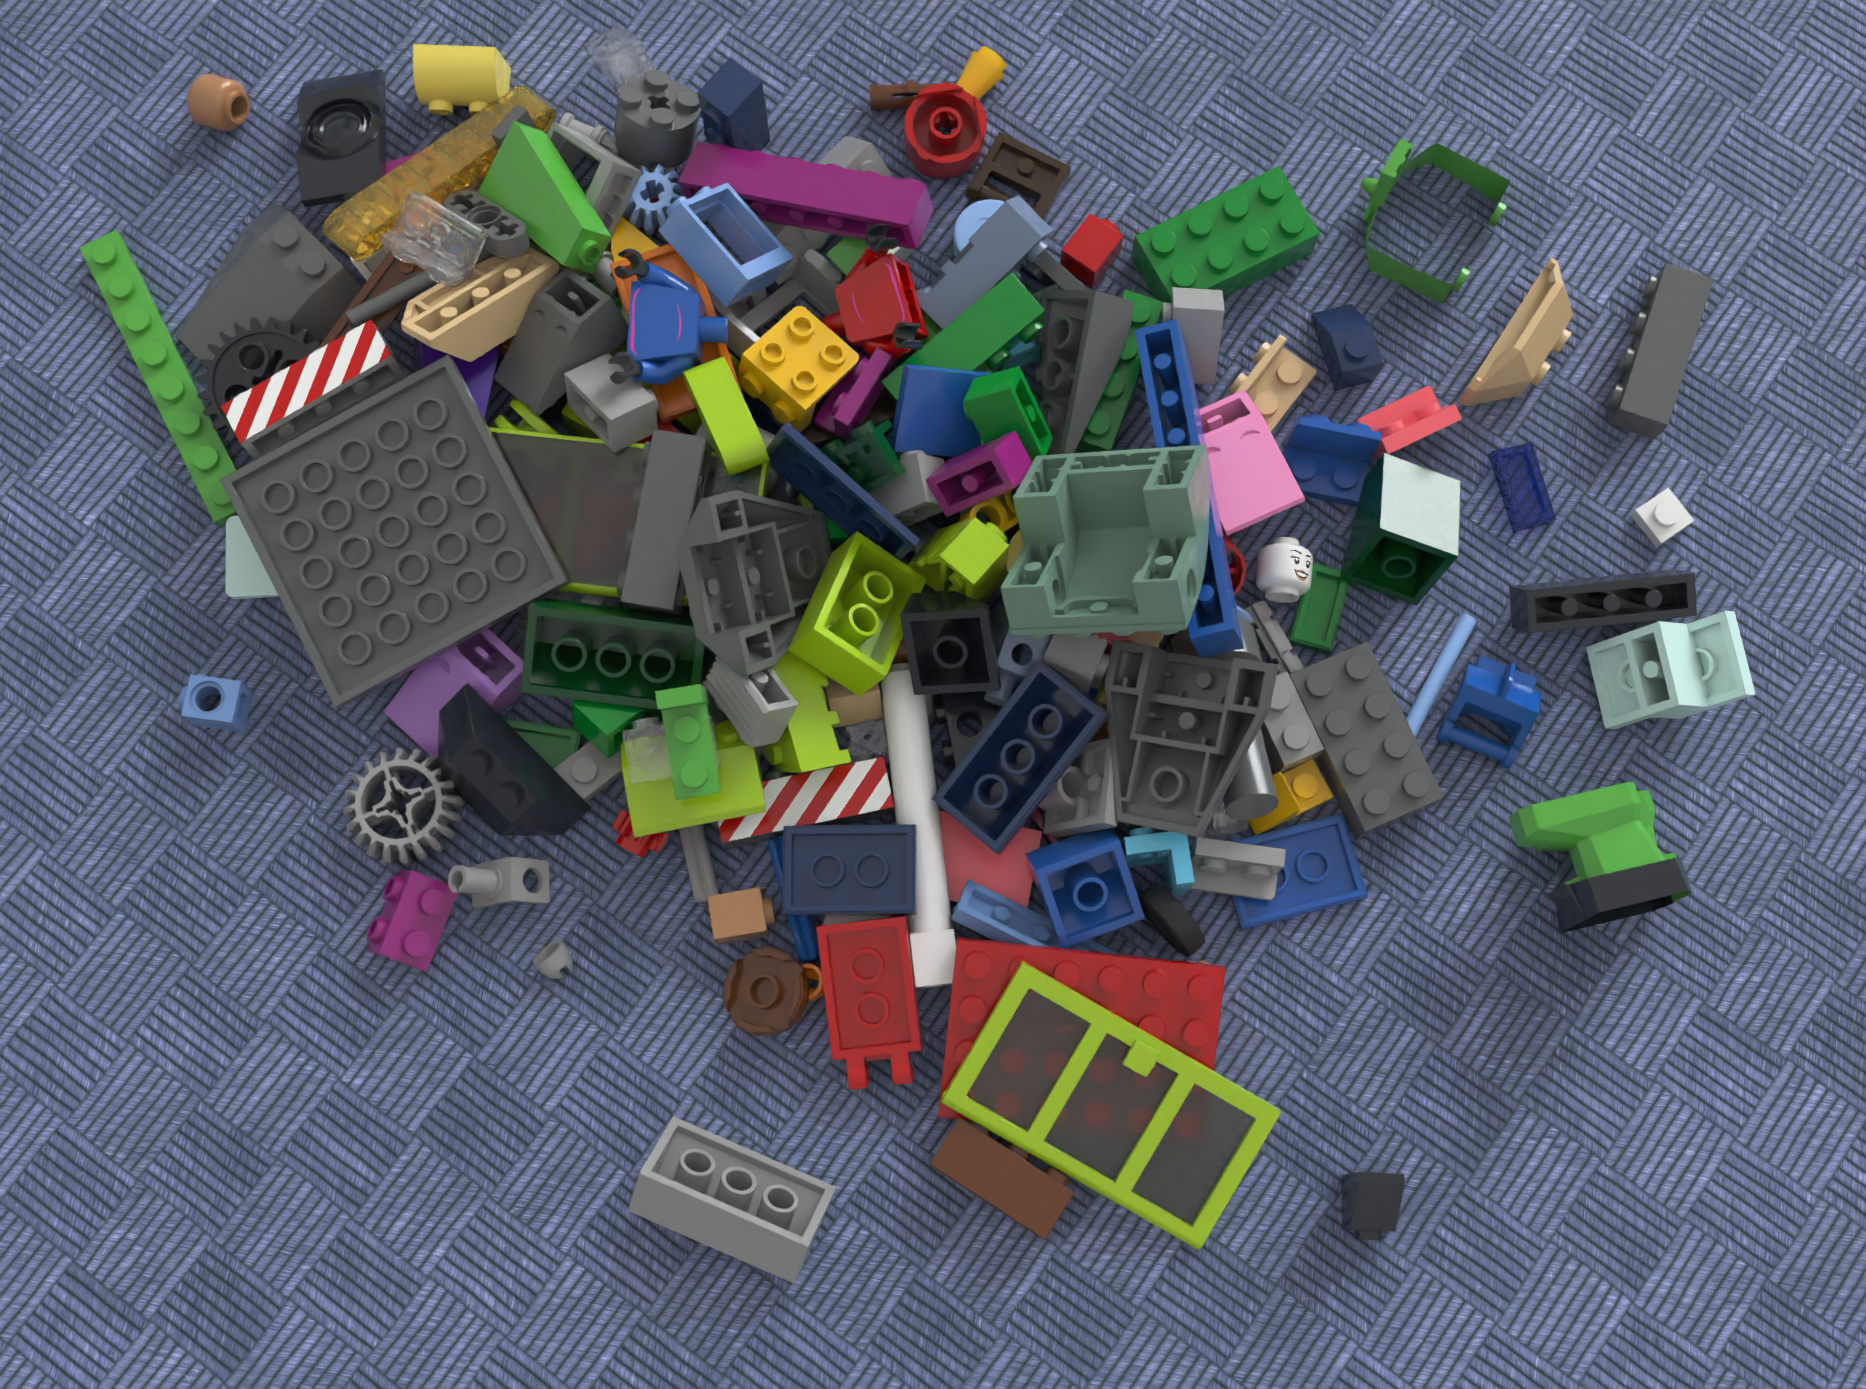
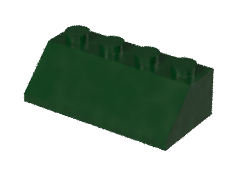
M549 598L534 600L528 609L521 693L658 709L655 691L697 684L703 685L708 647L696 637L691 616L681 615L677 617L629 608Z

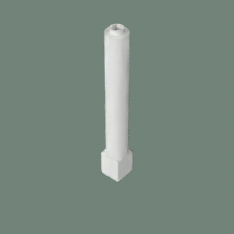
M899 663L890 666L887 676L880 681L896 824H916L917 915H907L915 989L952 985L956 943L951 919L939 807L932 800L937 790L925 694L914 695L909 663Z

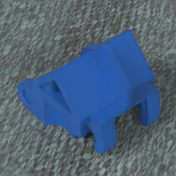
M1482 655L1477 657L1474 664H1468L1454 700L1445 711L1436 740L1442 743L1449 740L1500 761V766L1509 770L1540 712L1542 693L1534 690L1538 678L1516 670L1515 663L1506 666ZM1473 713L1500 723L1499 731L1509 736L1507 746L1457 726L1454 722L1458 716L1467 718Z

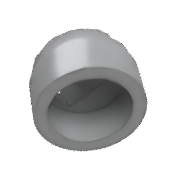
M561 940L547 945L533 960V964L538 970L550 979L562 978L563 976L559 970L564 967L570 971L573 962L570 951Z

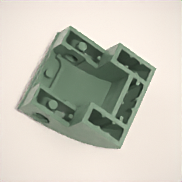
M1206 445L1036 456L1013 496L1024 545L1000 588L1011 636L1027 635L1031 639H1041L1050 634H1070L1072 637L1081 638L1092 633L1113 632L1117 636H1127L1136 631H1157L1160 634L1169 635L1180 630H1186L1200 594L1208 549L1210 494Z

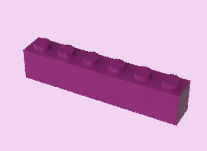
M696 142L678 181L687 199L693 197L706 186L713 189L728 182L762 221L866 240V230L870 225L890 224L887 238L895 237L898 241L897 247L917 250L934 210L926 183H921L912 178L899 179L883 176L874 171L861 172L844 169L836 164H817L806 162L797 157L784 158L768 155L759 150L746 151L730 148L720 143Z

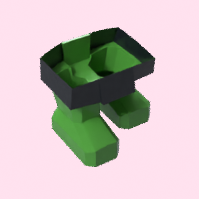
M1626 782L1533 804L1518 809L1508 817L1517 846L1535 847L1539 851L1570 852L1577 877L1563 883L1549 894L1557 906L1559 934L1652 912L1693 894L1682 860L1678 859L1675 853L1662 855L1657 847L1653 828L1656 810L1649 790L1637 791L1634 782Z

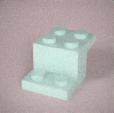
M1723 611L1689 624L1658 621L1586 647L1605 729H1617L1648 718L1681 719L1756 695L1735 612Z

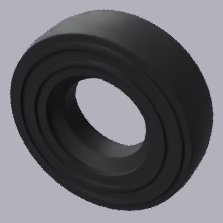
M1154 883L1138 896L1143 913L1158 933L1180 954L1189 957L1204 945V935L1195 920L1184 906L1164 887Z

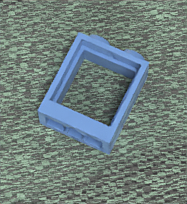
M728 182L713 189L706 186L689 199L685 196L678 198L666 210L668 218L658 230L725 307L772 285L794 259ZM707 220L745 264L740 266L702 222Z

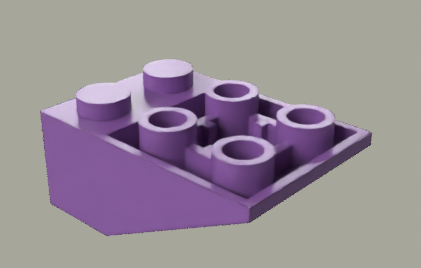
M486 629L416 667L384 713L425 752L438 758L439 711L465 684L469 683L501 715L522 694L521 685L524 661L492 631Z

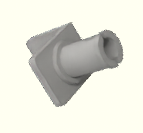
M506 857L476 864L473 867L458 865L450 870L448 885L453 893L472 894V905L474 908H484L508 902L547 904L550 901L549 863L546 860ZM527 869L533 870L538 877V888L534 893L528 892L523 885V874Z

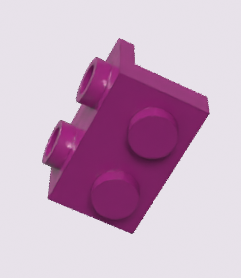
M400 869L397 876L392 875L387 882L383 893V899L387 901L381 916H376L370 924L366 937L367 941L370 942L367 951L427 972L458 893H453L448 884L413 870Z

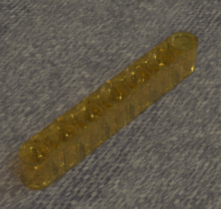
M525 85L515 87L336 208L326 219L323 226V234L357 262L369 258L402 235L413 218L419 222L424 217L423 213L425 211L432 212L442 207L444 199L449 194L466 190L487 175L499 151L491 136V132L516 104L527 109L536 128L547 133L555 121L556 111Z

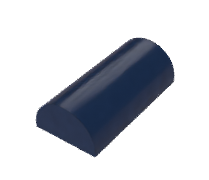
M1039 659L936 792L932 800L997 855H1001L1109 717L1110 713L1077 684Z

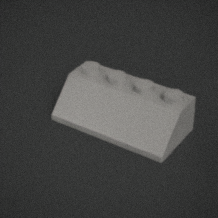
M673 1116L639 1173L628 1211L784 1280L795 1283L816 1238L836 1187Z

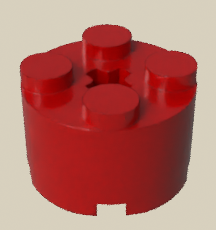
M939 83L928 86L917 95L905 114L904 146L910 161L920 174L935 178H953L966 173L977 165L984 148L987 128L986 114L981 102L975 96L973 97L964 91L962 87L951 83ZM946 128L949 135H943L939 129Z

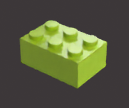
M856 531L831 553L788 650L860 697L887 676L903 638L900 613L912 593L922 592L927 578Z

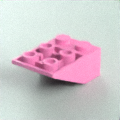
M1245 390L1199 409L1221 528L1227 536L1305 501L1304 495L1268 425Z

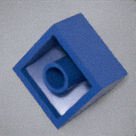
M1111 828L1077 834L1025 854L1038 893L1061 948L1065 949L1145 919L1120 840Z

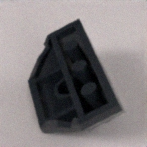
M469 683L465 684L439 711L438 768H440L441 778L444 781H452L454 785L453 790L499 836L563 835L592 808Z

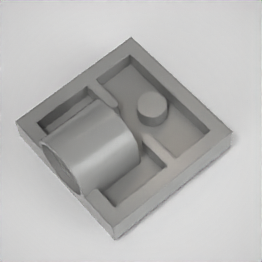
M1110 738L1087 743L1038 806L1046 810L1043 834L1059 838L1117 827Z

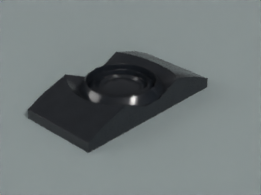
M383 69L304 82L297 101L301 139L296 151L299 186L304 207L386 194L385 74Z

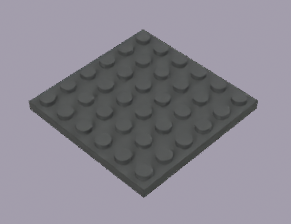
M449 355L220 479L336 708L341 709L525 609L534 600L543 599L570 584L462 375Z

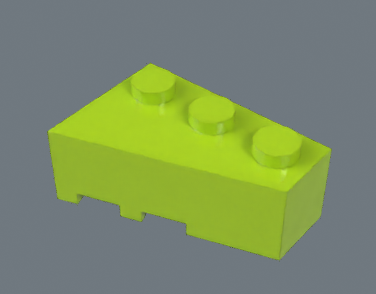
M976 517L938 529L906 565L927 578L925 584L934 592L956 591L986 603L1003 584L1009 545L1006 543L1007 537L997 526L990 522L984 525Z
M788 651L770 668L775 670V675L780 676L779 681L784 682V687L789 689L788 693L794 695L793 699L799 703L779 741L766 745V753L770 764L775 765L776 772L802 773L850 763L848 749L839 751L832 727L840 724L837 711L828 712L823 689V687L829 685L826 675Z

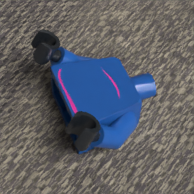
M629 248L618 253L620 257L630 261L631 270L618 266L614 268L616 276L621 279H627L636 275L638 281L631 282L627 352H618L608 361L609 364H619L624 372H614L610 376V380L614 384H622L632 377L635 382L667 385L683 376V371L691 369L692 366L702 364L704 343L728 342V318L706 317L705 304L701 295L696 293L693 286L666 269L650 262L643 263L642 255L635 249Z

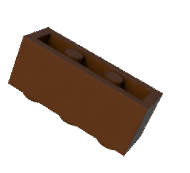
M959 1117L932 1159L930 1166L1042 1240H1045L1074 1194L1072 1190L1066 1187L1070 1179L1048 1165L1042 1172L1028 1162L1032 1156L1030 1153L1011 1142H1008L1004 1147L990 1137L993 1132L970 1119L966 1122Z

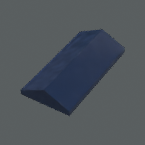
M789 422L782 426L766 448L770 461L769 466L848 536L851 537L858 531L899 560L920 541V538Z

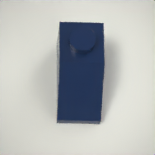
M1352 304L1312 313L1311 319L1334 391L1373 382L1383 361L1370 323Z

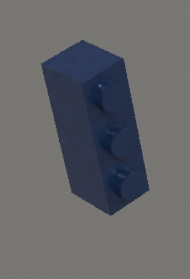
M730 57L697 92L701 110L700 115L705 130L704 135L708 144L720 143L735 149L762 151L770 142L762 81Z

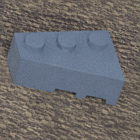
M1019 195L1005 201L968 239L970 242L953 261L949 259L940 268L942 273L925 289L920 288L916 294L920 307L942 329L946 328L1010 273H1013L1019 280L1022 275L1017 270L1026 260L1031 264L1034 263L1047 250L1049 245L1045 240L1054 230Z

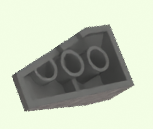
M1043 290L1040 305L1045 310V322L1042 323L1043 331L1035 338V345L1042 347V366L1036 368V382L1042 384V402L1039 404V408L1053 435L1047 455L1075 452L1127 343L1134 302L1097 290Z

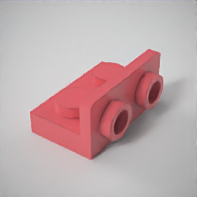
M1427 386L1358 418L1356 423L1368 425L1372 428V431L1382 433L1381 442L1372 456L1374 458L1382 456L1384 453L1390 454L1458 422L1462 418L1456 404L1440 407L1432 388Z

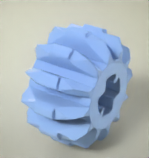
M660 164L652 173H649L648 169L643 165L641 166L640 171L642 174L623 213V217L630 218L629 222L637 229L644 226L645 234L649 237L654 233L655 228H660L668 218L666 214L668 207L678 198L685 196L678 182L679 175L675 170L665 175L664 167ZM658 198V202H650V200Z

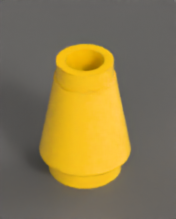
M982 46L978 52H972L956 85L962 87L964 91L979 100L1004 78L1003 71L1007 65L997 53L988 47Z

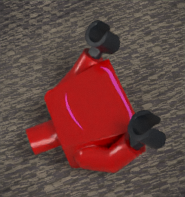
M890 224L870 225L866 230V249L846 276V280L835 289L840 310L823 317L822 323L840 338L847 335L850 344L863 349L869 356H872L876 348H879L892 355V361H897L912 349H922V341L917 340L927 338L928 334L909 265L891 253L888 254V250L895 249L898 246V241L895 237L887 238Z

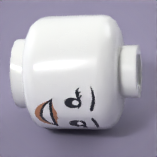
M1279 537L1274 539L1273 544L1261 548L1258 553L1256 586L1265 593L1266 599L1280 603L1298 601L1299 596L1307 593L1311 587L1313 555L1308 549L1300 546L1299 541L1295 538Z

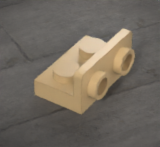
M1281 334L1272 345L1265 342L1252 360V363L1256 366L1248 376L1242 372L1228 391V394L1233 395L1245 390L1262 414L1271 433L1317 374L1316 369L1284 348L1287 339Z

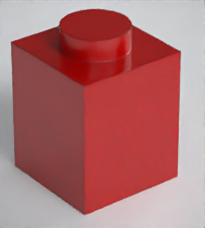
M1090 213L1062 248L1060 264L1076 279L1093 289L1121 253L1124 235L1120 233L1118 227L1107 219L1100 220Z

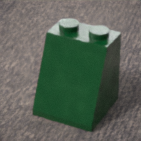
M1384 453L1364 479L1340 579L1417 606L1458 557L1460 480Z

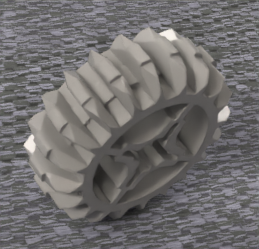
M397 748L394 753V760H391L386 752H380L378 757L380 765L376 767L370 761H364V768L369 773L364 778L359 774L352 775V780L359 787L357 790L347 789L345 791V796L355 801V804L342 808L346 816L355 817L348 822L346 828L350 833H358L354 840L355 844L360 848L368 846L367 854L372 858L382 854L385 863L393 864L399 854L401 863L410 865L413 852H415L421 861L428 860V852L426 850L428 846H431L437 852L443 850L442 844L437 841L442 834L448 839L454 838L455 833L447 825L449 822L455 824L461 822L462 817L458 813L451 811V809L462 806L463 799L460 796L452 795L455 793L452 781H444L441 778L438 758L431 754L424 760L423 752L420 749H414L408 758L403 748ZM399 776H422L430 780L432 786L426 789L421 787L407 789ZM385 785V797L380 803L372 806L377 792ZM400 794L409 801L406 804L407 812H405L407 819L397 811L401 808ZM436 801L433 816L422 829L421 817L426 810L434 807L433 802ZM382 823L386 826L399 823L401 828L406 831L408 837L402 839L386 838L377 832L375 826Z

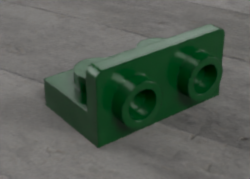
M889 419L876 426L872 420H868L849 432L852 437L849 441L843 443L840 437L820 448L826 456L868 493L898 478L905 472V469L884 436V433L893 427Z

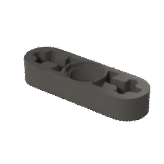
M460 190L449 194L444 199L443 205L449 224L499 258H514L529 250L530 241L525 223L477 191Z

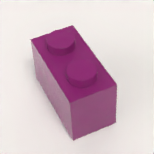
M1014 430L948 459L925 480L945 516L948 517L1014 489L1024 479L1032 461Z

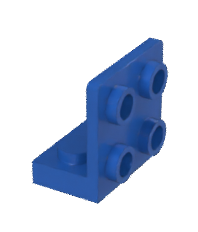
M1321 415L1299 416L1287 439L1283 456L1304 497L1357 507L1364 479L1367 475L1368 464L1381 442L1382 433L1372 431L1370 426L1362 423L1342 425L1332 423L1327 417Z

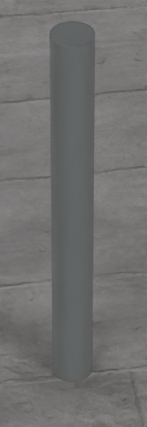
M476 243L345 312L344 315L350 326L354 328L491 256L492 253Z

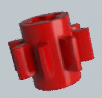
M621 809L612 825V828L620 833L615 843L642 858L645 857L649 849L659 853L669 836L665 832L634 837L630 812Z

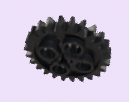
M252 317L250 330H246L240 323L236 322L234 323L236 336L232 338L221 331L219 334L224 345L221 348L212 344L207 346L215 357L213 360L200 359L199 363L210 370L209 375L196 377L197 381L208 385V390L197 394V397L202 400L211 401L212 404L203 411V414L206 416L218 415L219 418L213 425L214 430L219 431L226 427L230 428L226 436L228 442L232 443L238 438L221 405L230 401L231 394L235 389L246 387L249 390L258 385L261 379L266 380L270 378L274 365V356L277 351H282L283 356L277 364L273 375L316 350L321 342L317 340L307 345L306 342L310 332L306 329H302L294 336V324L291 321L287 320L282 329L279 330L274 317H269L266 328H262L259 320ZM252 348H261L265 356L264 363L258 369H248L244 361L246 353Z

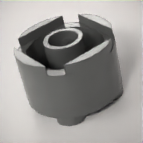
M662 70L647 71L644 77L632 79L624 84L618 93L614 124L617 150L628 160L646 167H650L651 162H664V168H670L687 161L693 151L700 112L697 93L691 91L682 83L670 79L669 75Z

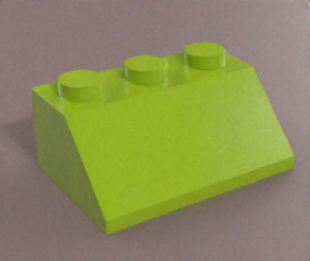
M730 720L711 725L722 793L676 800L665 734L654 737H639L632 741L621 743L622 773L634 837L766 812L757 747L750 748L738 737L737 730Z

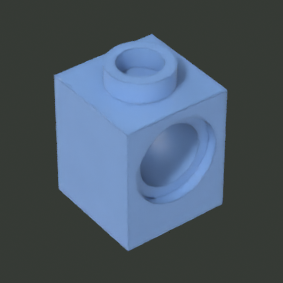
M190 674L188 686L182 688L179 697L181 716L194 726L245 732L253 691L242 681ZM221 694L219 706L207 712V701L212 696Z

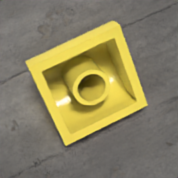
M413 44V75L416 94L422 105H429V113L452 115L453 106H469V114L479 117L493 116L494 107L504 108L506 106L509 96L511 68L496 47Z

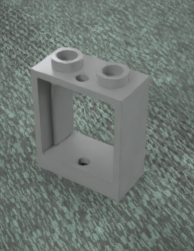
M553 122L547 135L570 171H572L581 150L600 162L586 197L612 237L642 172L583 133Z

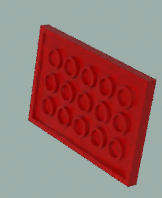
M957 937L938 1107L939 1118L958 1119L960 1117L963 1120L969 1121V1118L941 1103L942 1094L952 1081L1021 961L1026 962L1214 1071L1226 971L1223 965ZM1029 988L966 1096L1017 1126L1030 1127L1090 1023ZM1107 1033L1051 1129L1139 1139L1177 1073L1157 1061L1147 1078L1134 1072L1122 1063L1131 1046ZM1194 1084L1161 1141L1206 1146L1211 1092Z

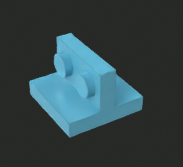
M1142 827L1131 830L1130 837H1124L1121 846L1129 868L1162 864L1166 890L1174 897L1185 896L1195 882L1187 835Z

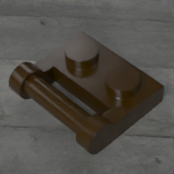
M999 132L972 178L965 198L973 202L989 199L1005 202L1012 197L987 185L992 177L1037 199L1036 206L1031 208L1045 221L1071 173V166Z

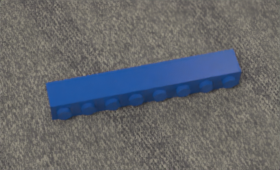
M1177 319L1136 329L1135 333L1156 448L1206 445L1188 347ZM1209 459L1210 511L1207 558L1200 594L1188 624L1190 640L1200 658L1244 648Z

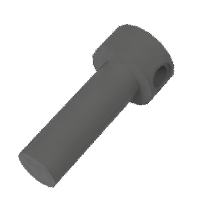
M1239 616L1244 648L1205 657L1232 662L1233 658L1263 662L1254 627L1249 620ZM1188 626L1186 630L1176 632L1171 639L1170 651L1172 653L1200 657L1190 640ZM1261 727L1222 798L1228 817L1236 820L1256 819L1269 814L1278 806L1279 800Z

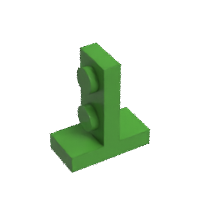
M702 684L655 691L657 708L662 712L675 799L681 800L722 793L708 705H710L708 688Z

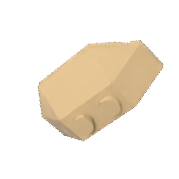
M531 247L526 253L518 257L499 258L495 256L479 261L408 301L404 312V319L401 322L402 331L431 348L472 362L516 334L535 294L556 277L559 264L556 260Z
M1553 258L1549 259L1460 398V404L1470 406L1521 396L1530 383L1535 386L1540 384L1551 367L1549 363L1545 362L1546 357L1551 350L1558 354L1572 333L1565 329L1573 316L1558 261Z

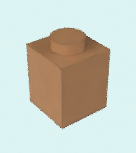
M760 887L707 896L713 937L717 945L768 937V925L776 923L772 898L763 899Z

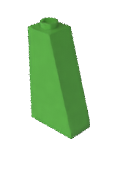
M513 121L478 193L524 222L528 237L563 266L593 274L612 238L549 136L541 130Z

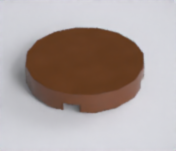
M774 947L755 948L749 951V954L745 955L742 959L738 958L730 967L724 981V1005L738 1028L756 1036H777L790 1030L800 1020L808 1004L809 981L805 969L793 955Z

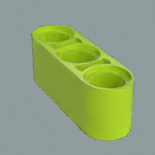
M720 357L683 371V377L689 394L726 475L730 477L768 462L769 456L764 441L725 358Z

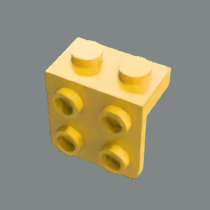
M796 306L742 354L737 377L743 390L751 397H758L765 403L780 423L784 425L786 422H789L801 432L810 424L816 403L857 366L859 355L803 306Z

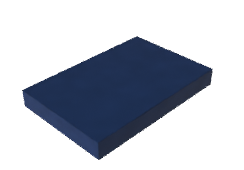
M916 824L783 826L782 914L784 916L917 915Z

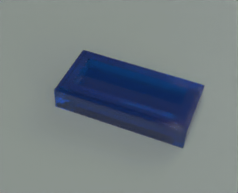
M1532 442L1492 451L1489 454V459L1512 532L1553 524L1556 520L1555 512Z

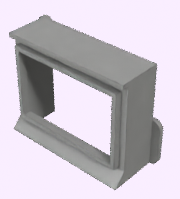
M807 250L800 257L794 276L742 318L738 319L731 312L724 316L728 318L729 324L727 347L741 358L742 354L760 339L755 333L802 296L825 316L839 311L835 289L842 279L841 272L817 251ZM847 335L841 338L854 351H858L860 349L850 344V342L847 339Z

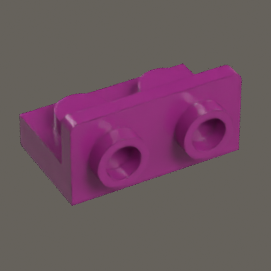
M876 348L870 359L858 353L859 360L857 366L834 386L815 417V424L846 442L852 439L849 432L864 422L883 391L881 381L892 373V355L879 348Z

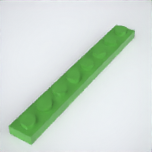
M115 230L79 248L214 523L221 527L226 524L228 518L238 516L220 479L238 469L220 432L213 429L215 422L212 416L203 414L207 406L204 400L197 397V394L200 392L122 235L118 230Z

